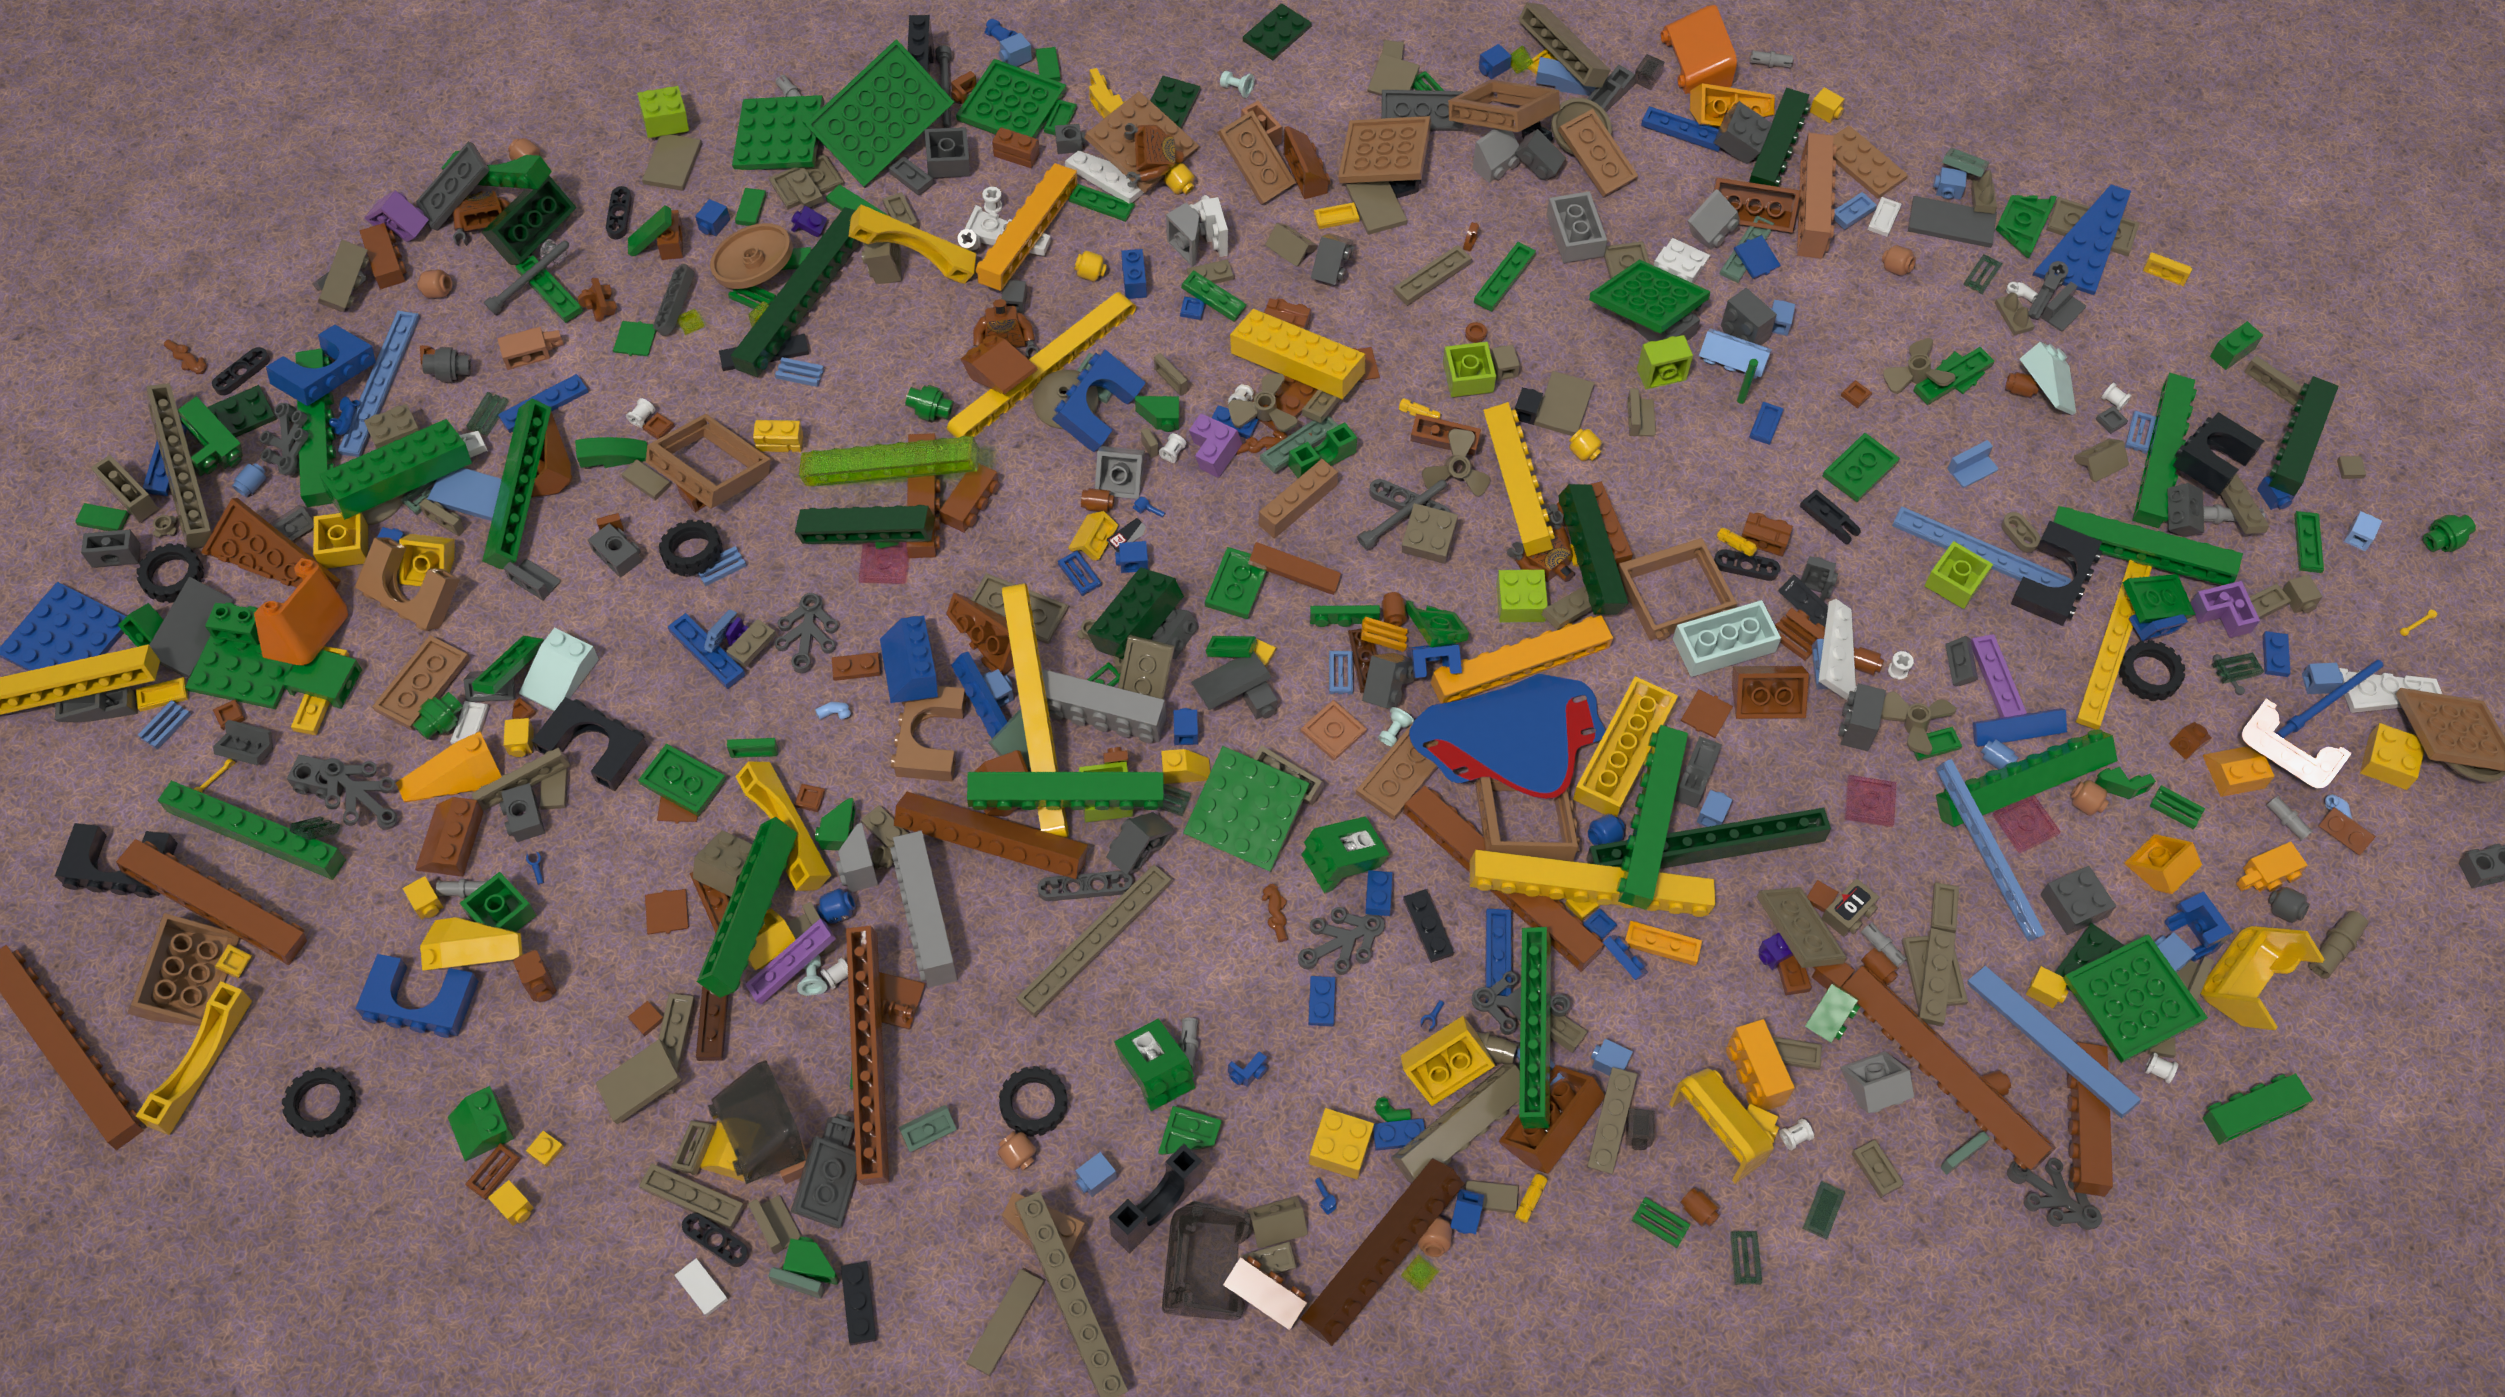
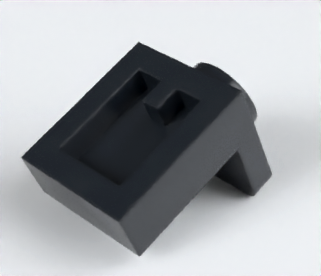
M1421 180L1389 181L1396 198L1417 193Z

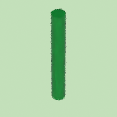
M1756 359L1749 361L1737 397V402L1740 404H1744L1758 366V360Z

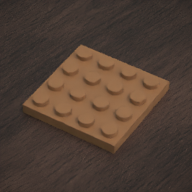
M1140 91L1089 130L1084 137L1125 176L1129 172L1140 174V172L1136 171L1135 138L1128 140L1124 137L1125 132H1132L1125 130V126L1128 123L1134 124L1135 127L1139 125H1157L1166 134L1173 136L1175 150L1183 151L1184 157L1182 162L1189 158L1199 147L1193 139ZM1165 174L1145 182L1139 180L1136 186L1146 193L1165 177Z
M1430 116L1349 120L1338 175L1339 183L1421 180L1431 127Z
M2400 688L2395 695L2430 760L2505 771V737L2484 701Z

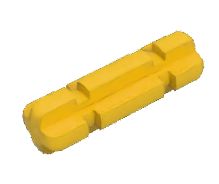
M1403 398L1399 404V410L1406 413L1409 411V414L1413 416L1421 414L1437 419L1441 418L1440 412L1436 410L1430 411V408L1416 402L1412 404L1411 400Z
M1721 528L1717 532V537L1720 541L1727 542L1728 545L1741 552L1744 551L1743 553L1748 556H1753L1754 552L1757 551V547L1753 542H1746L1747 539L1734 532H1730L1726 528Z
M1540 1174L1534 1175L1531 1185H1529L1521 1201V1206L1516 1211L1515 1218L1523 1223L1528 1222L1531 1211L1534 1210L1541 1196V1190H1544L1547 1184L1546 1177Z

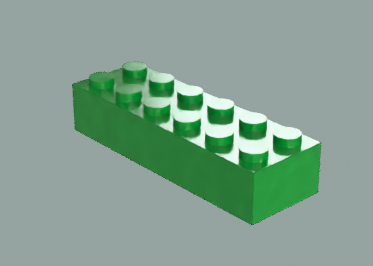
M445 419L320 473L319 476L327 495L345 520L470 465L472 462L465 442L450 422Z

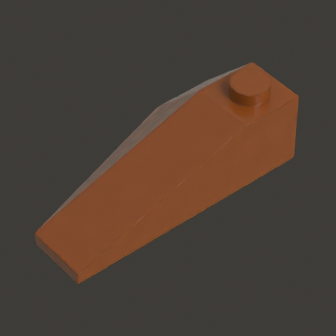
M552 412L548 421L531 497L557 494L564 487H567L572 480L571 463Z
M953 593L946 612L947 616L960 633H967L972 640L969 643L970 647L973 650L978 648L984 657L981 658L984 666L992 671L999 669L1004 676L1014 667L1006 617L958 593Z

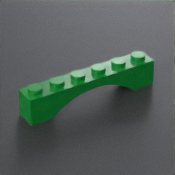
M455 151L452 154V156L442 166V170L445 169V167L452 161V159L459 153V151ZM524 155L506 163L487 165L490 171L477 185L539 189L552 171L541 156Z

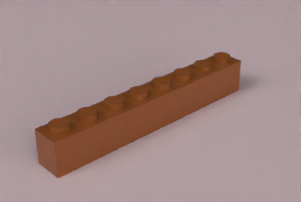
M908 791L897 803L895 809L894 826L914 832L922 831L924 835L1073 879L1078 877L1086 862L1088 844Z
M135 839L116 861L121 872L287 965H290L307 942L304 935L305 931L295 923L289 925L276 912L271 911L268 913L264 911L263 907L252 899L246 901L241 898V894L236 890L221 887L220 882L211 876L203 877L195 867L189 864L184 866L178 863L179 860L170 853L165 855L160 853L158 848L148 841L143 843Z

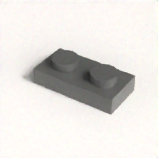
M902 157L889 167L890 174L918 196L934 184L932 177L905 157Z
M1963 636L1946 643L1953 685L1962 686L1977 680L1978 675L1971 639Z

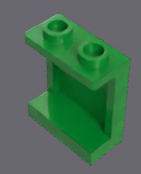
M321 650L310 663L306 665H293L291 671L286 674L283 685L290 695L295 696L296 692L328 700L333 707L342 709L362 672V668L356 659Z

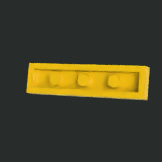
M324 646V651L349 657L347 650ZM304 694L291 725L294 732L317 735L330 702Z

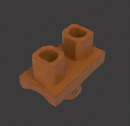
M592 278L591 288L582 290V293L578 296V303L582 307H587L588 310L592 309L595 321L601 322L604 315H614L617 306L615 301H605V299H610L612 290L610 285H601L598 278Z

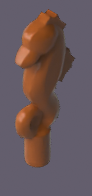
M169 339L164 342V347L173 352L175 359L183 360L181 362L183 370H191L197 375L205 373L207 364L204 362L203 357H200L197 362L192 353H187L188 347L186 345H177Z
M1273 431L1272 435L1275 437L1266 436L1262 437L1259 441L1254 437H1250L1241 445L1236 455L1248 451L1257 453L1263 448L1268 450L1288 436L1285 432Z
M1269 884L1263 889L1264 895L1261 900L1266 901L1269 898L1268 911L1272 917L1268 919V925L1275 930L1277 940L1280 943L1288 940L1284 929L1287 923L1286 917L1280 911V909L1283 910L1284 906H1286L1287 900L1280 895L1277 886Z

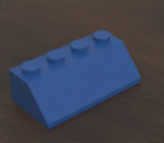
M925 616L901 618L880 638L890 703L938 697L936 673Z

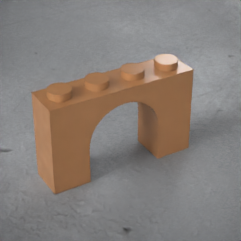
M389 537L374 538L355 588L362 591L363 596L379 601L382 607L396 611L400 618L416 623L415 626L421 630L439 629L460 579L444 569H428L418 594L412 600H408L402 595L397 585V571L406 547Z
M937 686L938 697L902 702V705L905 706L904 713L900 712L898 721L901 729L900 733H896L895 736L897 751L891 757V768H894L896 777L953 782L956 765L955 752L953 750L923 747L913 739V734L917 726L929 718L963 719L967 700L964 688Z

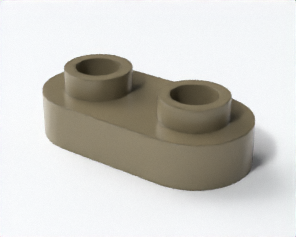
M2010 512L2006 514L2001 524L2003 531L2020 550L2024 552L2035 551L2041 540L2039 533L2020 513Z

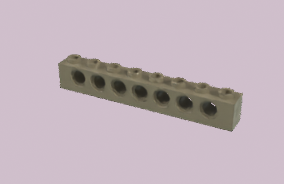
M167 383L146 386L147 404L185 545L191 549L204 547L211 535V530L171 385Z
M1040 1191L1015 1202L1014 1206L1098 1397H1118L1128 1392Z

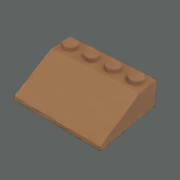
M164 913L127 1014L152 1021L200 1026L208 1000L220 981H225L227 973L215 968L228 944L234 947L237 946L239 937L220 928Z

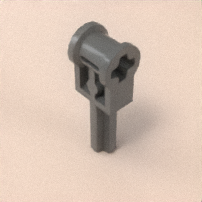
M2055 261L2049 266L2048 272L2044 277L2045 282L2028 311L2030 318L2036 320L2040 318L2054 291L2064 282V278L2068 274V267L2064 262Z

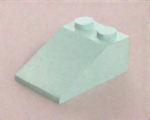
M2039 342L2023 355L2020 361L2055 408L2073 415L2076 413L2070 367L2065 361L2067 356L2060 348L2055 349L2051 344L2046 345Z
M554 627L541 644L519 694L555 711L565 697L570 699L599 660L594 647Z

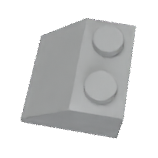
M1493 129L1475 144L1472 169L1489 183L1495 179L1499 180L1508 169H1514L1520 162L1519 157L1515 154L1519 144L1513 132Z
M1716 189L1689 218L1688 224L1692 236L1712 250L1722 244L1726 234L1738 226L1740 219L1737 210Z
M1184 203L1166 214L1167 242L1193 267L1196 265L1199 248L1200 215L1195 208H1191L1187 203Z
M1100 446L1097 451L1095 489L1110 490L1111 495H1114V497L1138 499L1143 476L1145 450Z
M859 823L838 851L840 861H836L842 886L847 885L850 893L878 885L863 825Z
M1886 1051L1840 1067L1857 1104L1867 1113H1876L1885 1107L1902 1104L1905 1100L1914 1098L1910 1070Z

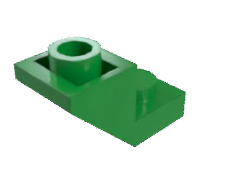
M2121 767L2113 770L2107 768L2101 771L2095 781L2107 793L2126 799H2131L2148 792L2156 782L2151 773L2143 777L2137 775L2129 780Z

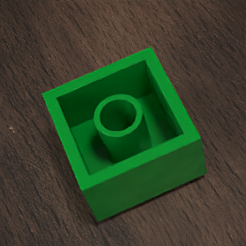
M498 872L460 902L463 910L473 922L517 932L537 916L530 903L501 872Z

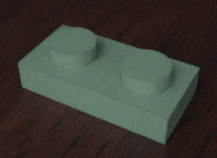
M946 1105L898 1127L909 1152L957 1130Z

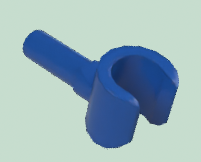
M1139 497L1134 502L1133 509L1140 514L1145 509L1161 517L1165 514V512L1150 505L1145 497Z
M536 851L538 855L536 862H530L527 853L526 861L532 865L537 884L544 883L539 865L541 860L540 853Z
M1439 1000L1430 1015H1425L1421 1018V1027L1424 1021L1430 1020L1433 1024L1430 1026L1429 1032L1434 1030L1435 1019L1444 1005L1443 1001Z
M1317 1178L1315 1182L1324 1197L1319 1202V1205L1329 1215L1337 1208L1336 1199L1326 1190L1321 1178Z

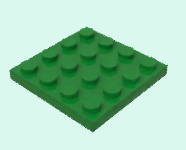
M993 59L957 112L956 118L960 122L996 134L999 128L1002 127L1036 138L1050 117L1057 101L1061 100L1067 91L1066 84Z
M823 96L743 99L732 162L733 169L757 170L815 167L819 139L806 127L805 123L824 107Z
M1639 259L1592 291L1589 300L1600 307H1605L1617 315L1624 316L1637 324H1641L1661 334L1710 298L1711 291Z
M210 635L185 688L190 692L228 700L236 699L237 702L276 709L285 691V686L283 685L285 676L291 671L294 664L263 658L260 641L258 645L215 639Z
M1222 746L1183 834L1271 872L1311 784Z
M2149 934L2066 974L2063 978L2120 1063L2208 1019Z

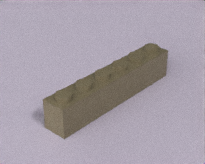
M1527 2L1518 21L1584 86L1602 88L1611 70L1545 5Z
M1515 1064L1502 1065L1391 1157L1408 1182L1412 1183L1432 1158L1447 1165L1451 1161L1450 1157L1465 1150L1470 1145V1140L1475 1136L1484 1134L1489 1129L1488 1125L1494 1120L1498 1121L1505 1117L1508 1113L1507 1110L1511 1106L1519 1104L1520 1071Z

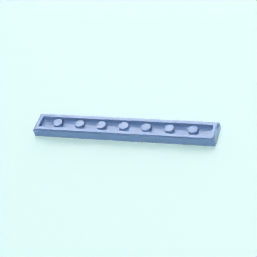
M397 311L360 397V404L354 411L351 427L344 435L339 446V454L354 457L362 456L370 437L364 420L380 413L420 316L418 313Z
M1902 506L1892 524L1895 528L1944 549H1948L1951 543L1955 541L1993 564L1991 569L2019 581L2024 576L2049 587H2062L2071 581L2066 576Z
M1953 760L1945 761L1936 767V771L2025 938L2030 942L2045 935L2041 924Z
M1984 966L1968 980L1967 984L2121 1119L2140 1104L2141 1099L1988 967Z

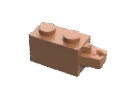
M541 327L497 338L507 370L550 359L549 350L563 345L559 330L542 332Z

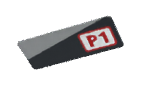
M1136 518L1107 538L1106 541L1116 552H1119V543L1134 542L1144 534L1146 526Z

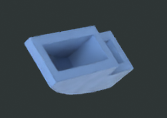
M1540 57L1536 83L1556 86L1555 90L1587 96H1590L1596 89V87L1584 86L1560 61Z

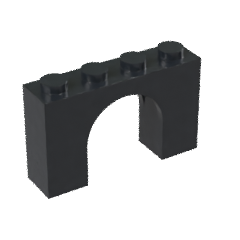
M909 15L908 52L929 75V64L934 63V43L930 15Z
M2218 412L2213 418L2208 417L2194 435H2191L2186 443L2179 448L2175 454L2177 460L2173 466L2220 495L2230 484L2239 469L2217 456L2210 448L2219 450L2246 466L2255 456L2264 440Z
M2049 521L2037 549L2067 562L2072 569L2073 580L2062 587H2049L2023 576L2011 604L2063 626L2066 619L2071 620L2077 607L2073 606L2075 600L2080 601L2085 588L2082 587L2084 581L2089 582L2094 572L2090 568L2092 563L2097 564L2103 551L2099 550L2102 541Z
M565 697L532 739L536 751L545 754L548 751L559 748L563 752L569 743L580 734L586 732L602 733L609 738V744L605 753L591 770V773L597 783L616 791L648 748L644 739L645 736L636 729L631 731L625 728V725L616 719L612 721L606 718L599 710L594 709L592 711L586 708L585 704L577 699L573 701Z
M74 824L55 877L62 883L63 887L71 890L84 887L97 893L102 892V890H110L117 895H125L126 892L142 898H149L150 895H160L157 891L124 874L121 870L116 872L99 871L98 859L107 835L97 825ZM146 831L142 840L143 843L148 841L155 845L158 851L164 855L166 853L174 855L178 844L170 833Z
M1185 1144L1165 1161V1175L1146 1199L1137 1206L1127 1199L1109 1216L1111 1236L1129 1254L1203 1181V1161Z

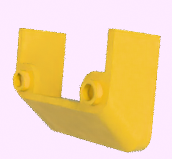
M2257 926L2247 927L2239 932L2210 972L2200 994L2207 1003L2241 1026L2276 1030L2278 1026L2261 999L2257 998L2274 973L2289 974L2296 969L2301 961L2323 963L2325 959L2308 931Z
M1706 1068L1685 1077L1678 1083L1669 1105L1673 1108L1686 1098L1741 1165L1732 1179L1734 1184L1767 1161L1774 1149L1773 1137L1768 1131L1762 1130L1726 1087L1719 1072Z

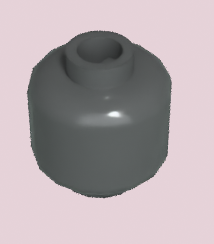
M2284 887L2279 892L2275 890L2269 900V904L2272 905V914L2290 923H2294L2297 920L2302 921L2310 906L2307 903L2306 895L2289 887Z

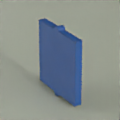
M1762 235L1752 240L1747 239L1745 243L1734 248L1752 279L1763 274L1768 275L1770 271L1781 266Z

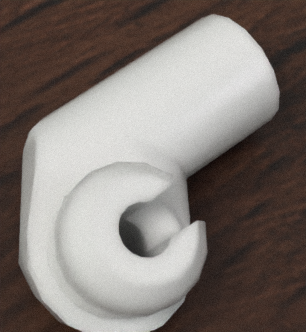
M2010 282L2007 285L2006 291L2008 294L2016 293L2018 297H2024L2032 303L2038 295L2037 292L2024 283Z

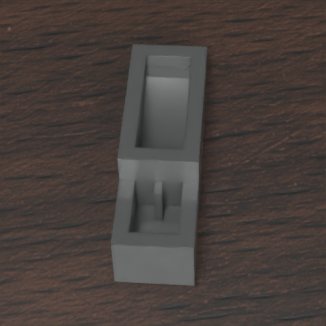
M1618 64L1610 76L1606 78L1602 88L1596 87L1587 99L1597 103L1607 112L1635 84V74Z
M129 686L55 702V720L57 722H91L138 714L136 692Z
M1699 736L1674 800L1697 809L1722 744Z

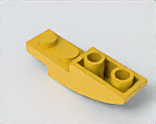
M1093 68L1089 70L1091 84L1089 86V98L1097 112L1103 118H1106L1124 102L1119 94L1113 96L1112 90L1107 89L1104 75H1100L1098 69Z

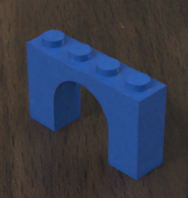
M334 324L318 334L324 353L335 359V362L322 368H305L282 356L266 366L269 382L274 387L308 406L375 364L372 345Z
M1106 349L1100 354L1095 353L1088 361L1090 364L1089 368H1084L1078 375L1077 379L1079 382L1077 385L1073 384L1065 393L1068 396L1065 401L1061 400L1054 409L1056 414L1052 418L1053 421L1093 452L1102 446L1112 432V429L1089 409L1086 401L1088 388L1091 386L1103 387L1123 403L1128 404L1135 399V396L1138 395L1146 383Z
M377 954L355 1008L362 1016V1019L374 1024L377 1021H383L393 1028H401V1025L408 1026L411 1030L418 1033H425V1030L433 1031L435 1035L443 1038H448L449 1035L458 1036L479 982L472 972L449 968L438 996L430 1004L419 1009H405L398 1005L397 994L407 970L406 964L401 958Z

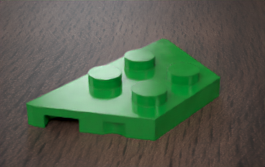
M2011 195L1995 230L2025 257L2030 258L2057 197L2050 196L2049 199H2038V196L2035 195L2027 197Z
M1406 600V612L1429 647H1438L1468 640L1469 631L1456 613L1428 605L1426 610L1415 608L1413 601Z

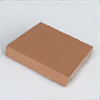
M1332 700L1301 728L1300 732L1335 761L1367 732V728L1335 700Z

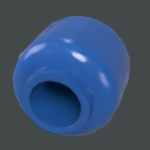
M1606 814L1590 823L1588 838L1593 845L1622 841L1625 830L1624 823L1614 815Z
M838 888L820 897V905L817 906V912L821 919H826L830 924H836L852 916L853 910L856 908L855 901L849 891L845 892V890Z

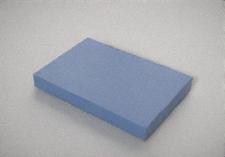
M461 468L438 478L427 500L432 503L438 502L447 509L492 521L502 479Z

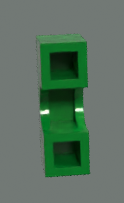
M1344 422L1327 431L1325 440L1319 446L1312 448L1309 442H1306L1289 451L1288 467L1297 478H1300L1321 459L1332 466L1356 453L1357 437Z

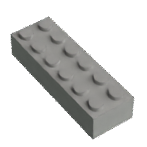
M1042 669L1049 716L1055 720L1069 719L1072 723L1079 726H1084L1085 724L1093 725L1095 729L1102 732L1107 730L1116 731L1122 737L1136 736L1145 743L1160 741L1167 720L1165 700Z
M922 831L893 837L895 846L890 847L921 981L926 980L928 988L957 981L956 972Z

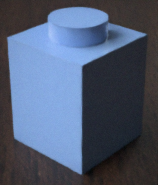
M2360 511L2352 522L2344 542L2366 551L2373 542L2382 520Z

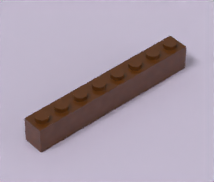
M1434 1158L1430 1160L1300 1318L1312 1334L1330 1346L1334 1345L1462 1188L1464 1183L1453 1168Z

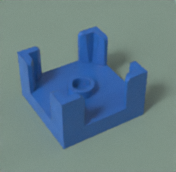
M1454 643L1438 647H1429V645L1406 647L1407 657L1412 658L1414 678L1427 676L1425 658L1427 661L1441 660L1442 657V666L1449 667L1451 674L1462 673L1458 644Z
M2204 891L2180 902L2176 908L2178 910L2182 909V911L2168 917L2164 922L2170 931H2175L2185 925L2190 927L2202 944L2192 949L2196 953L2191 959L2193 962L2218 951L2233 934V930Z

